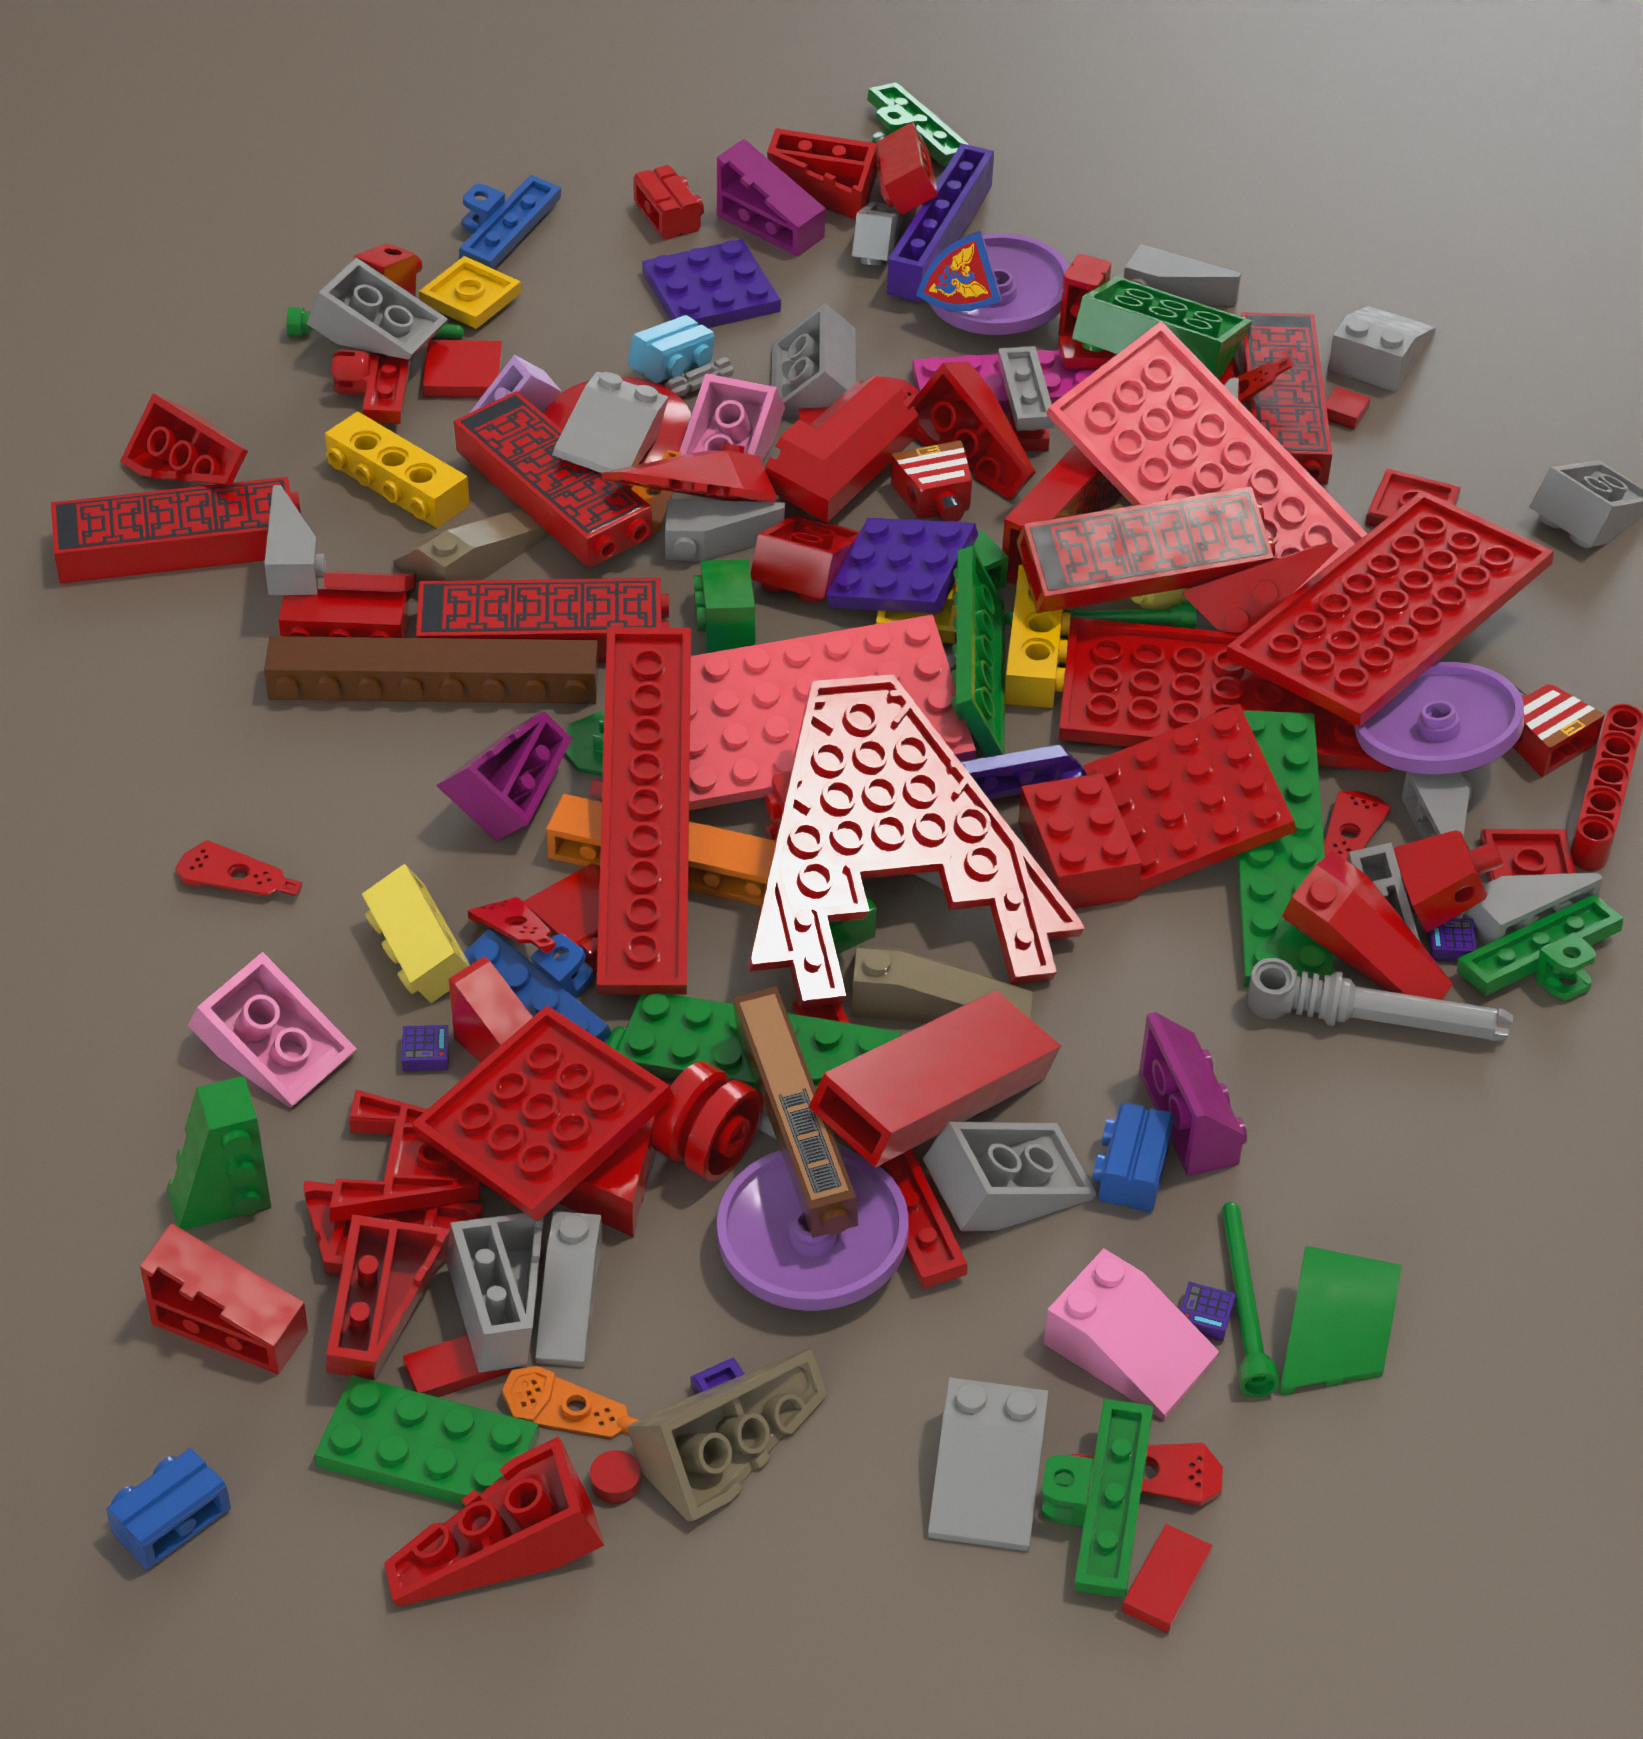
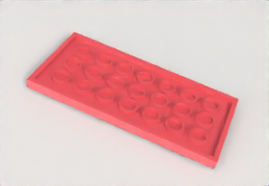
M1162 321L1050 405L1046 412V415L1133 506L1252 486L1256 500L1262 503L1264 509L1263 524L1267 536L1270 535L1275 544L1274 559L1332 541L1339 549L1300 587L1367 535L1363 528Z
M933 615L691 656L689 811L762 798L772 793L773 775L791 771L807 694L812 681L894 674L959 761L973 760L976 749L969 727L965 720L957 718L952 706V697L956 696V687Z

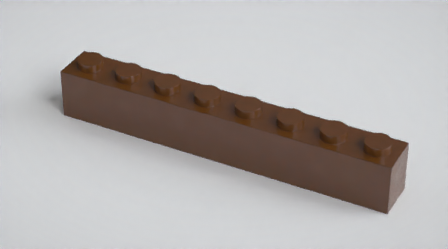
M269 636L264 674L268 700L596 704L598 645L597 640Z

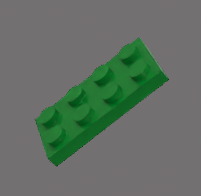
M351 1375L315 1451V1466L465 1506L461 1501L474 1489L478 1494H481L503 1476L499 1471L501 1467L511 1459L535 1447L539 1437V1424Z

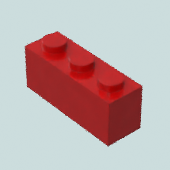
M318 589L317 595H284L278 619L280 636L406 638L409 625L406 592Z

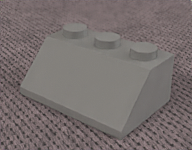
M826 303L822 304L772 343L771 386L777 387L785 406L782 417H798V408L830 407L856 383V328Z

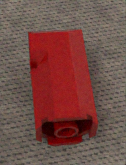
M875 375L868 378L865 382L863 380L856 382L812 424L802 420L796 421L780 436L775 446L781 450L777 460L770 457L765 466L766 473L776 495L828 523L891 463L892 453L902 452L917 438L919 415L914 407L908 410L903 403L907 398L903 390Z

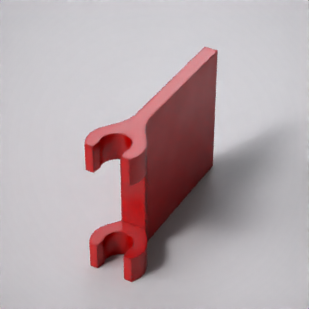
M591 863L523 902L551 930L553 935L564 934L582 948L586 955L584 962L592 967L595 974L597 973L600 869Z

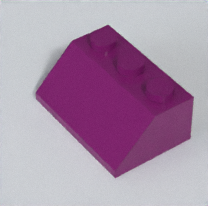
M1157 1012L1148 1013L1139 1075L1155 1109L1172 1112L1174 1116L1171 1143L1186 1175L1190 1176L1239 1165L1242 1145L1247 1142L1246 1127L1240 1117H1235L1230 1107L1227 1087L1224 1083H1218L1209 1051L1201 1048L1194 1032Z

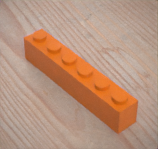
M568 794L562 795L546 828L548 859L583 867L593 863L600 869L602 802ZM689 822L688 890L761 907L775 840Z

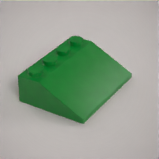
M1116 276L1082 297L1072 339L1083 342L1082 346L1091 351L1102 352L1107 350L1118 354L1162 321L1205 367L1219 379L1251 328L1253 320Z

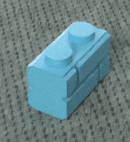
M687 315L634 334L631 338L628 358L629 367L640 374L645 373V377L656 384L669 378L681 376L686 372L711 362L715 338L714 333L703 325L698 326V322Z

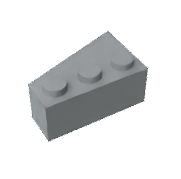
M521 1213L450 1223L446 1264L479 1373L527 1366L533 1328L544 1216L538 1222L527 1214Z

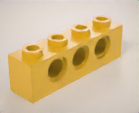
M357 411L325 432L326 457L328 463L333 468L344 472L357 480L361 485L369 487L384 496L389 502L399 505L412 513L416 518L427 522L438 529L470 506L468 476Z
M1019 565L1006 671L1005 704L1053 708L1055 692H1063L1065 668L1058 667V664H1066L1068 640H1061V636L1069 637L1071 613L1063 612L1064 609L1037 614L1023 565Z

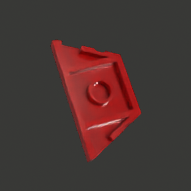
M305 1180L303 1184L304 1197L324 1271L328 1274L341 1275L351 1219L330 1223L329 1207L335 1184ZM459 1202L369 1217L450 1229V1223L483 1219L484 1210L482 1204ZM446 1251L445 1255L443 1256V1258H442L440 1264L438 1265V1267H439V1266L441 1265V1263L446 1259L447 1251Z

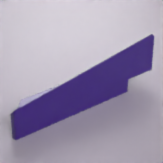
M1061 745L961 762L989 800L1021 794V786L1087 775L1078 759L1074 758Z

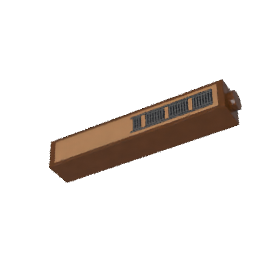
M777 986L733 997L736 1029L759 1092L764 1098L766 1112L812 1238L826 1234H838L848 1228L858 1226L856 1195L832 1131L821 1118L808 1108L816 1089Z

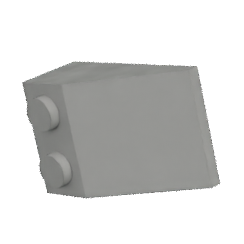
M355 258L318 292L306 324L338 345L410 360L447 323L448 318L358 258Z
M1367 306L1348 314L1333 334L1327 370L1397 392L1432 339L1436 327Z
M597 371L586 384L554 447L552 455L600 473L638 465L659 436L668 396L659 394L651 386H637L623 381L617 374Z
M1600 460L1553 466L1549 468L1529 508L1540 514L1538 518L1544 524L1553 528L1561 527L1571 534L1569 538L1574 543L1590 548L1608 544L1643 517V487Z
M948 1122L923 1157V1161L960 1231L1002 1230L1091 1201L1097 1195L1057 1123Z
M949 1377L928 1538L1029 1552L1048 1390Z

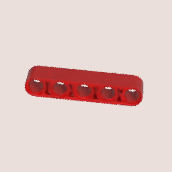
M1615 704L1609 708L1606 714L1570 849L1574 865L1583 870L1596 871L1602 869L1607 864L1643 728L1642 711L1630 704Z

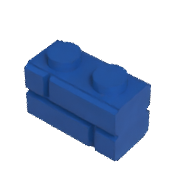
M1123 1102L1119 1105L1116 1120L1107 1118L1102 1145L1109 1148L1107 1155L1097 1154L1092 1178L1093 1181L1100 1182L1098 1198H1100L1101 1202L1119 1206L1127 1204L1129 1208L1146 1212L1154 1210L1171 1141L1174 1122L1172 1112L1150 1108L1148 1111L1145 1110L1144 1106Z
M189 1448L177 1458L170 1456L162 1460L154 1469L153 1475L138 1486H128L120 1490L113 1498L111 1505L106 1508L113 1535L127 1550L131 1551L132 1555L146 1570H149L229 1511L231 1505L224 1480L211 1467L208 1468L205 1461L192 1448Z

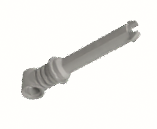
M1278 958L1263 959L1253 967L1247 993V1005L1251 1012L1264 1019H1277L1283 1017L1286 1013L1290 1014L1291 1009H1296L1295 1015L1300 1016L1302 1011H1307V1017H1313L1314 1012L1318 1013V1018L1323 1019L1328 1026H1334L1335 1021L1345 1022L1353 1017L1490 1039L1492 1041L1507 1039L1509 1036V1029L1496 1027L1497 1022L1513 1024V1015L1501 1008L1498 1010L1483 1006L1357 987L1351 979L1342 978V972L1338 971L1331 976L1324 975L1323 980H1319V974L1313 973L1312 978H1308V972L1303 971L1301 977L1297 976V970H1294L1286 961Z

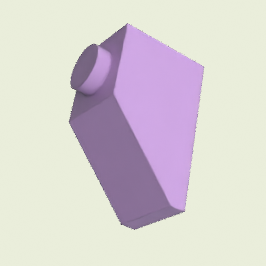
M513 355L469 413L517 391L544 414L548 405L555 400L561 390L544 370Z

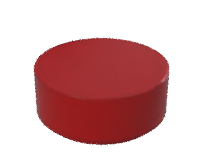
M612 1450L602 1453L593 1461L590 1467L591 1489L603 1501L609 1503L627 1501L640 1488L641 1474L639 1463L627 1452Z

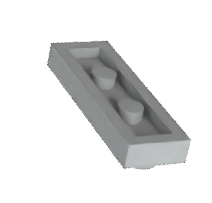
M1036 347L999 348L998 363L1016 430L1035 431L1038 429L1054 428L1055 423L1046 415L1048 407L1052 403Z

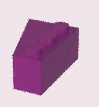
M742 139L717 156L718 217L797 257L825 238V208L747 140Z
M542 711L509 730L436 786L495 841H498L529 824L573 738L546 712Z

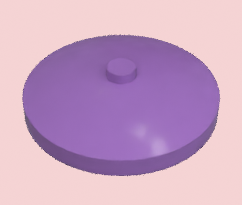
M985 234L983 238L1002 301L973 311H950L930 304L933 311L941 319L965 331L985 335H1007L1025 332L1049 322L1060 313L1062 292L1064 290L1062 288L1063 276L1069 266L1057 250L1037 239L1016 234Z
M1436 662L1360 727L1355 725V734L1360 746L1368 755L1391 768L1418 774L1457 773L1488 764L1505 754L1515 745L1524 727V704L1518 689L1508 679L1495 671L1468 663Z
M838 1148L856 1195L858 1226L848 1228L838 1234H826L812 1238L781 1150L758 1159L736 1176L725 1191L719 1205L717 1237L720 1254L726 1268L734 1279L748 1292L768 1303L793 1310H829L866 1298L877 1291L893 1276L907 1248V1205L901 1190L893 1178L880 1166L875 1168L862 1155Z

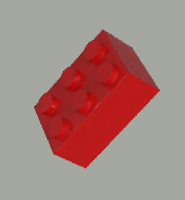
M1103 773L1021 786L1018 823L1030 853L1072 909L1137 899L1142 862Z

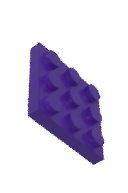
M743 239L730 240L704 248H693L690 251L672 255H661L642 261V273L670 320L687 315L697 321L698 326L703 325L706 328L781 312L780 297Z
M867 518L826 593L829 607L939 614L955 583L954 569L958 568V550L974 545L979 536L976 524L955 521Z

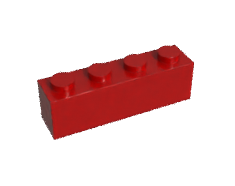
M913 122L877 141L878 166L876 168L880 175L878 177L882 187L880 192L889 208L895 205L901 216L938 196L929 150Z

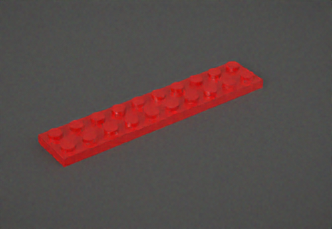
M607 627L597 994L652 995L669 993L687 995L691 628Z

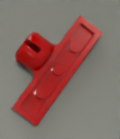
M340 349L334 353L331 365V373L334 376L333 381L335 384H331L333 391L338 394L347 395L365 394L362 408L363 415L380 425L401 424L411 359L408 360L375 352L368 354L365 351Z

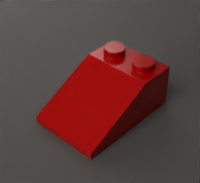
M795 514L758 534L750 574L751 580L762 583L761 587L768 591L784 592L786 589L797 592L798 597L802 600L821 602L822 599H826V593L860 531Z

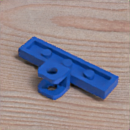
M530 175L505 201L504 192L484 184L473 185L463 196L462 202L470 211L461 219L462 228L473 235L459 248V259L465 256L494 269L560 200L561 187ZM477 196H483V197H485V198H487V199H485V200H478V199H476L475 197H477ZM479 219V223H476L473 220Z
M490 928L464 952L470 965L484 956L490 960L532 1017L548 1005L603 1042L612 1033L608 1024L576 999L593 980L594 971L590 965L584 962L586 955L583 949L566 935L558 934L553 936L551 939L556 942L555 948L549 953H544L538 949L530 957L532 962ZM561 950L569 951L560 955L554 960V956L557 952ZM578 971L577 976L574 979L570 980V978Z

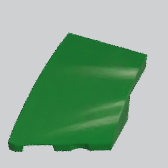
M1305 1246L1279 1393L1292 1394L1297 1387L1324 1382L1325 1386L1329 1387L1342 1384L1350 1379L1366 1380L1382 1377L1395 1311L1401 1264Z

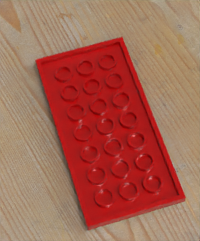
M1422 490L1227 646V659L1360 727L1552 565L1554 551Z
M1074 617L1070 619L1058 740L1131 747L1240 704L1243 711L1314 713L1317 760L1320 766L1391 772V767L1373 759L1362 749L1356 738L1355 725L1227 659V646L1242 635L1241 633Z

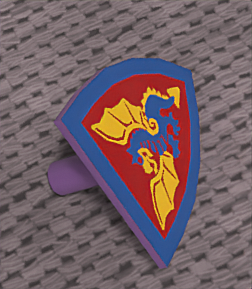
M982 231L965 236L947 246L933 260L925 272L916 295L933 306L950 311H973L1001 302V294Z

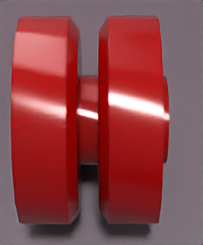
M697 1061L687 1067L670 1086L674 1098L654 1117L651 1129V1146L656 1152L673 1162L685 1161V1165L691 1172L708 1182H714L728 1175L741 1161L750 1147L761 1122L764 1098L758 1090L740 1080L730 1081L724 1071L706 1061Z

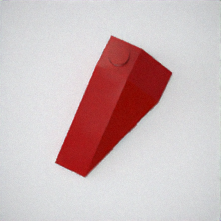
M970 362L942 363L907 407L908 410L914 407L919 415L917 438L923 445L929 447L961 440L970 472L975 474L976 479L1006 498L1014 499L1036 473L993 391Z
M153 393L120 462L146 478L231 486L248 450L191 409Z
M722 444L721 450L702 451L602 472L603 481L722 501H776V493L760 457L745 454V447L740 445Z
M1333 851L1327 854L1312 869L1292 895L1282 915V918L1388 992L1443 1000L1453 986L1451 980L1368 875Z
M559 1436L511 1459L499 1469L503 1476L481 1494H478L474 1489L461 1500L465 1507L444 1524L432 1523L384 1562L392 1600L397 1607L556 1569L605 1546L594 1508Z

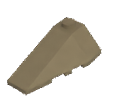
M517 509L445 530L421 542L393 560V565L404 574H416L417 583L419 581L483 580L551 534L524 510Z
M859 945L856 950L853 977L852 1017L929 1023L997 990L1031 1019L1032 991L903 948Z
M805 1349L669 1405L627 1426L643 1475L687 1521H695L732 1501L742 1490L740 1486L755 1468H762L771 1458L769 1453L786 1434H793L828 1394L813 1350Z

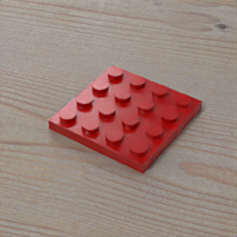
M1240 704L1083 765L1087 775L1104 774L1140 857L1142 865L1138 893L1297 832L1294 819Z
M546 1005L411 1124L417 1136L538 1222L667 1105L674 1096L668 1084Z

